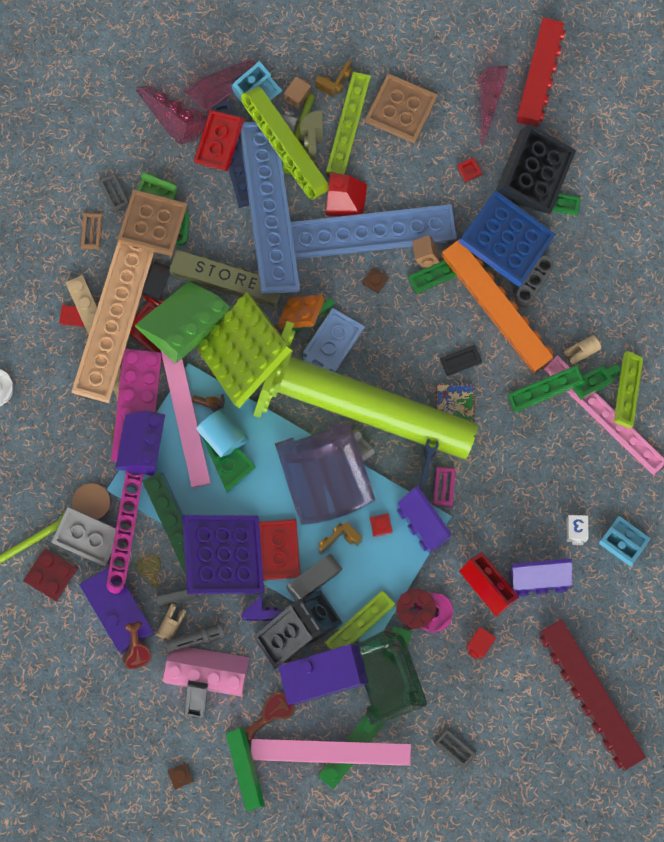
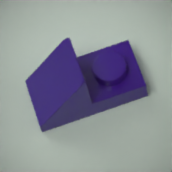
M261 595L242 613V620L272 621L282 611H278V608L267 607L266 610H262L263 596Z

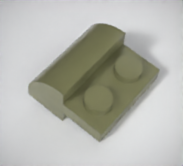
M314 111L307 114L300 126L301 143L305 144V151L312 160L316 159V142H323L322 111Z

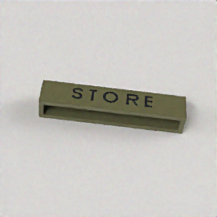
M177 250L170 267L171 276L238 297H243L247 292L257 303L273 308H278L283 294H261L259 272L251 273L240 266L231 267L226 262H215L204 255L199 257L193 255L188 250Z

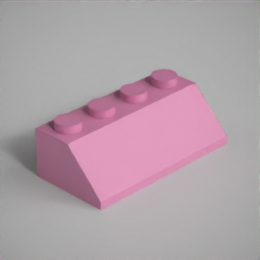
M192 647L182 648L169 652L163 682L187 687L189 680L207 683L208 691L243 697L250 658Z

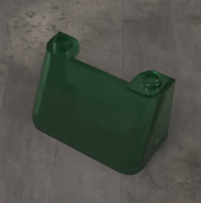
M382 631L356 644L359 645L368 680L365 688L371 705L367 707L366 718L371 725L380 724L419 710L427 705V700L404 638L399 633Z

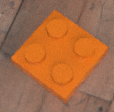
M322 294L288 298L278 321L279 328L284 329L287 321L294 323L293 328L314 326L324 303Z

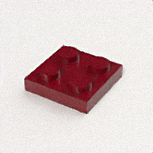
M44 548L23 581L57 602L78 568Z

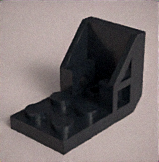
M320 590L291 604L253 637L274 669H276L303 647L315 642L343 622Z

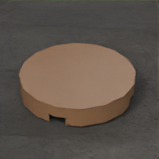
M89 483L82 485L73 495V509L97 520L104 518L110 510L111 500L109 493L99 484Z

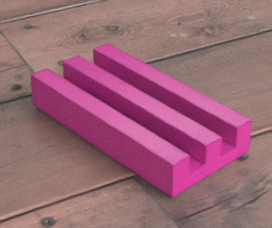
M436 467L433 505L452 507L456 468ZM441 471L443 472L441 501H438L437 498L439 476ZM447 472H451L449 502L445 501Z

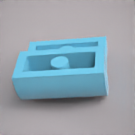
M260 61L231 85L234 94L240 102H242L241 95L257 86L263 89L270 101L282 91Z
M220 410L208 416L196 428L220 457L231 454L234 449L244 446L249 441L245 433L234 424L232 418L225 412L221 413Z
M618 516L599 542V545L631 567L651 538Z

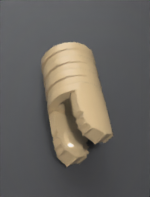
M592 335L565 350L564 354L567 357L572 356L570 362L574 365L601 350V345L595 335Z
M173 603L170 604L156 633V636L166 641L174 638L186 614V610L182 608L176 620L171 619L176 609V605Z

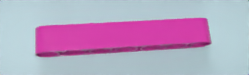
M128 471L125 472L106 583L108 591L113 594L120 593L125 585L143 474L134 475ZM133 487L136 489V492L130 493L127 491V488ZM130 505L133 507V510L127 511L124 509V506ZM126 523L130 526V529L125 530L120 525ZM125 542L127 547L120 548L117 543ZM120 560L124 563V566L118 567L114 562ZM118 579L121 584L115 586L111 583V580Z

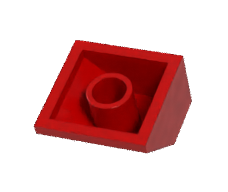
M331 173L326 215L341 217L363 214L367 184L350 175Z

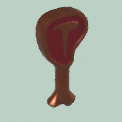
M139 621L133 624L127 623L125 629L130 632L131 641L129 649L122 657L124 666L131 670L147 665L152 658L148 646L138 639V630L142 626V623Z
M276 692L268 698L263 706L262 716L257 722L248 728L241 727L245 729L248 742H251L254 734L265 724L275 719H289L294 714V705L287 704L286 696L283 692Z

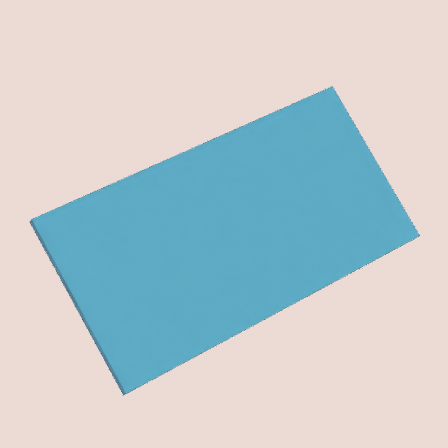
M188 363L185 367L191 399L194 395L205 399L206 397L214 396L220 400L221 394H224L225 404L223 408H220V411L229 415L234 424L245 433L249 441L244 446L238 448L256 468L232 490L226 493L203 441V436L200 434L211 484L192 488L172 398L169 392L156 412L165 414V420L154 475L159 472L164 473L183 515L258 516L259 522L296 519L300 575L330 553L343 569L338 575L314 592L322 591L343 622L337 627L338 630L382 590L396 604L357 640L373 650L395 613L400 596L408 591L429 556V552L427 550L423 551L418 543L420 539L417 535L413 536L407 527L409 524L406 519L402 520L396 511L398 509L397 503L409 491L365 465L359 464L353 458L267 409L266 413L262 412L260 418L253 416L257 403L250 398L238 408L233 404L217 379ZM192 402L197 425L199 426L208 416L213 414V411L210 408ZM123 470L118 471L106 490L120 500L126 472ZM143 474V480L150 477V475ZM142 482L138 510L161 523ZM128 487L127 491H129L130 493L136 492V489L133 487ZM432 505L441 520L447 525L452 516ZM388 513L393 533L373 537L369 517ZM347 522L363 537V542L358 546L354 543L350 545L343 536L345 534L343 533L322 554L318 552L320 547L318 544L325 537L329 538L333 535L332 531L339 523L343 525ZM296 578L263 581L266 587L293 603L296 602L286 589V586Z

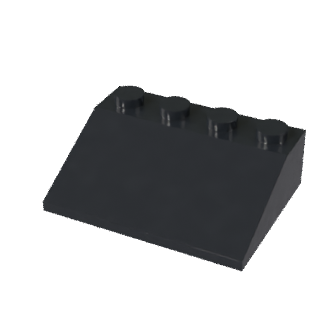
M527 125L518 134L496 191L513 203L551 214L576 150L535 126Z

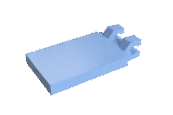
M332 308L303 351L304 361L337 372L365 326Z

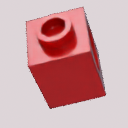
M479 627L466 647L468 655L476 660L478 658L483 659L496 637Z

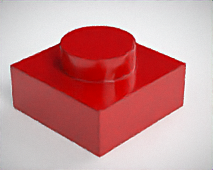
M474 157L457 165V169L465 183L482 175V171Z
M388 513L369 517L373 537L393 533Z

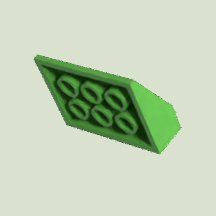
M188 281L139 321L135 327L176 364L211 333L212 328L224 318L225 314L231 310V307L218 295Z

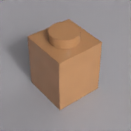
M295 77L284 92V101L300 110L308 95L311 94L310 83L303 78Z
M430 235L412 241L415 260L422 268L431 267L440 262L437 244Z

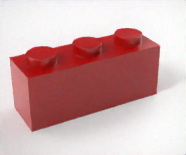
M483 552L471 558L459 570L461 575L495 616L507 610L519 598Z

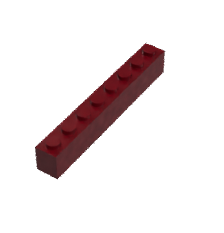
M562 619L539 633L541 635L539 637L541 644L544 648L548 647L551 652L549 656L555 665L558 664L562 670L560 671L561 677L565 682L569 681L572 686L570 689L575 699L579 698L582 703L581 709L586 717L590 716L592 719V728L596 734L600 733L603 737L602 744L607 751L612 752L614 756L612 760L615 766L625 771L645 759L646 756Z

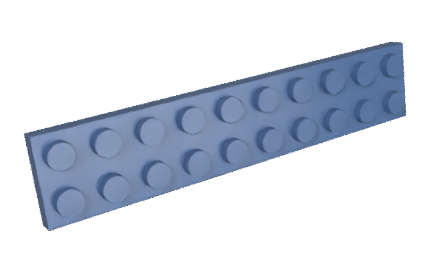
M244 122L240 139L261 294L299 292L300 285L282 160L256 122Z
M452 204L291 222L296 260L412 247V241L428 235L432 237L436 244L456 242L457 240Z

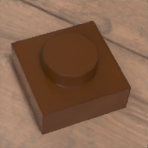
M372 268L363 281V285L379 294L389 277Z
M186 763L167 771L175 790L194 782Z

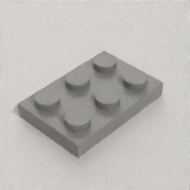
M67 507L51 543L106 566L112 553L116 528Z

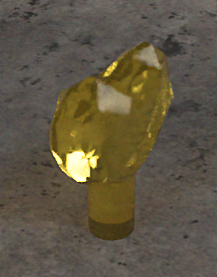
M154 555L147 560H138L136 570L143 577L149 578L152 589L159 587L156 577L161 568L159 557Z

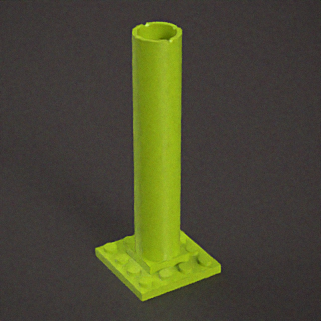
M287 321L282 337L290 347L296 331L292 330L294 323ZM293 350L266 378L253 416L260 418L262 412H267L272 396L276 398L277 393H281L426 446L428 439H430V447H435L438 441V451L466 460L475 439L474 435H476L478 430V424L295 358L291 356Z

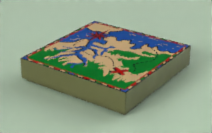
M436 384V409L475 422L474 384Z

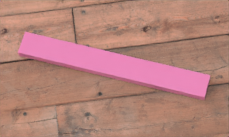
M161 351L191 487L196 488L209 485L211 482L200 434L196 429L198 425L183 359L175 364Z
M557 355L544 367V370L552 376L570 367ZM573 389L567 391L653 476L664 466V457L633 427L628 429L614 423L615 410L596 392L580 400Z
M251 740L253 760L411 766V744Z

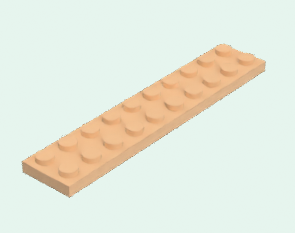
M117 242L74 381L72 393L109 403L153 259V251Z

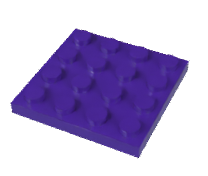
M184 515L182 517L187 595L264 593L258 516Z

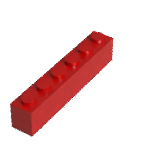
M544 17L542 19L516 120L517 123L531 124L538 127V123L543 122L545 111H542L543 105L547 106L549 95L546 92L547 89H551L553 78H550L551 72H556L558 62L554 61L556 56H560L562 46H559V41L564 40L566 32L563 29L564 22Z

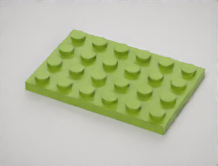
M247 292L238 299L234 307L225 314L224 318L212 328L211 333L196 347L233 404L238 408L244 404L292 351L254 298Z

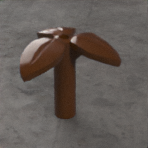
M221 394L219 400V398L214 396L206 397L205 399L194 395L192 402L210 408L214 413L224 407L225 397L224 394Z

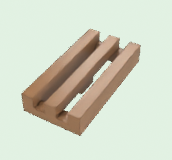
M102 213L83 214L81 249L100 250ZM91 217L89 244H85L87 219ZM95 218H98L96 245H94V224Z

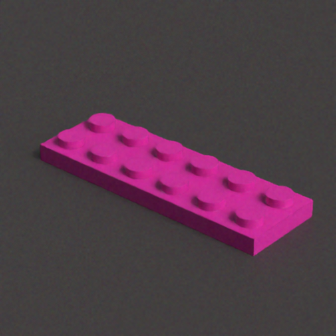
M125 349L111 457L112 462L117 461L125 414L141 411L156 412L162 353Z

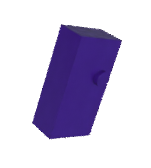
M108 567L79 585L118 652L123 654L129 649L131 641L130 632L125 629L127 623L133 624L137 621L142 623L138 630V639L141 641L153 636L154 632L126 585H124L120 593L113 594L108 591L106 587ZM118 579L111 580V583L115 586L121 584Z
M349 644L278 666L288 705L306 703L368 684L359 645Z

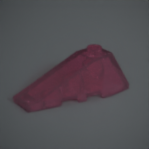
M249 58L199 78L186 87L184 92L208 111L233 92L231 85L252 68L256 62Z
M507 65L486 67L484 74L480 73L477 84H480L479 118L481 145H484L506 81L509 67Z
M151 86L136 88V92L166 132L177 143L193 142L204 131L208 117L194 108L192 111L183 108L184 103L168 100L169 96Z

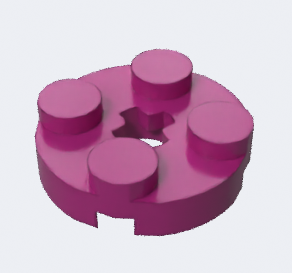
M430 593L438 609V616L434 617L422 629L435 633L449 626L453 617V607L446 596L439 593ZM416 604L414 613L418 614L419 610H422V608L418 607V604Z

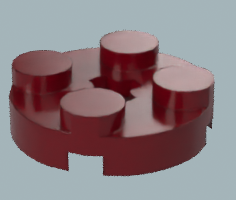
M412 589L400 596L396 612L398 619L408 628L422 629L435 617L436 605L430 593L421 589ZM414 604H418V607L422 608L418 614L410 610L411 607H414Z

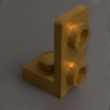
M347 60L335 83L328 77L318 75L315 80V88L332 97H335L337 93L340 94L344 87L343 82L345 78L349 79L352 74V61Z
M347 522L343 525L339 523L332 531L334 534L329 538L325 537L318 544L320 546L318 552L320 554L325 552L343 533L345 534L343 536L350 545L354 543L358 546L363 542V537Z

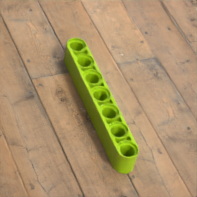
M257 86L243 93L241 101L306 196L313 200L328 192L329 186L327 181L263 89Z

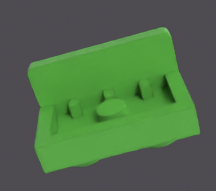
M142 173V180L137 191L175 200L178 193L175 183L170 180L163 181L158 179L152 173Z

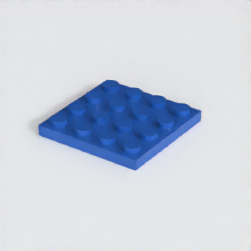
M495 190L458 243L520 287L556 234Z

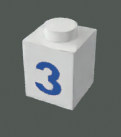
M568 515L566 519L567 542H572V545H583V542L588 540V516Z

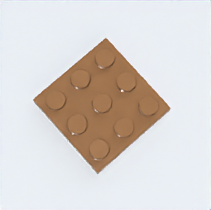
M388 73L369 110L365 123L415 144L438 98V94Z
M133 189L117 239L118 243L173 256L188 207L187 203Z

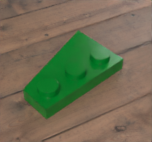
M202 437L226 493L232 490L256 468L239 448L234 449L229 455L220 457Z

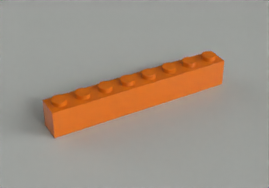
M459 240L442 252V258L521 359L535 374L552 361V350L548 345L544 346L540 341L542 338L536 330L532 331L528 326L530 324L528 319L517 312V305L512 300L509 301L506 298L505 290L495 284V278L491 272L484 270L482 267L483 262L480 258L474 257L471 251L458 243Z

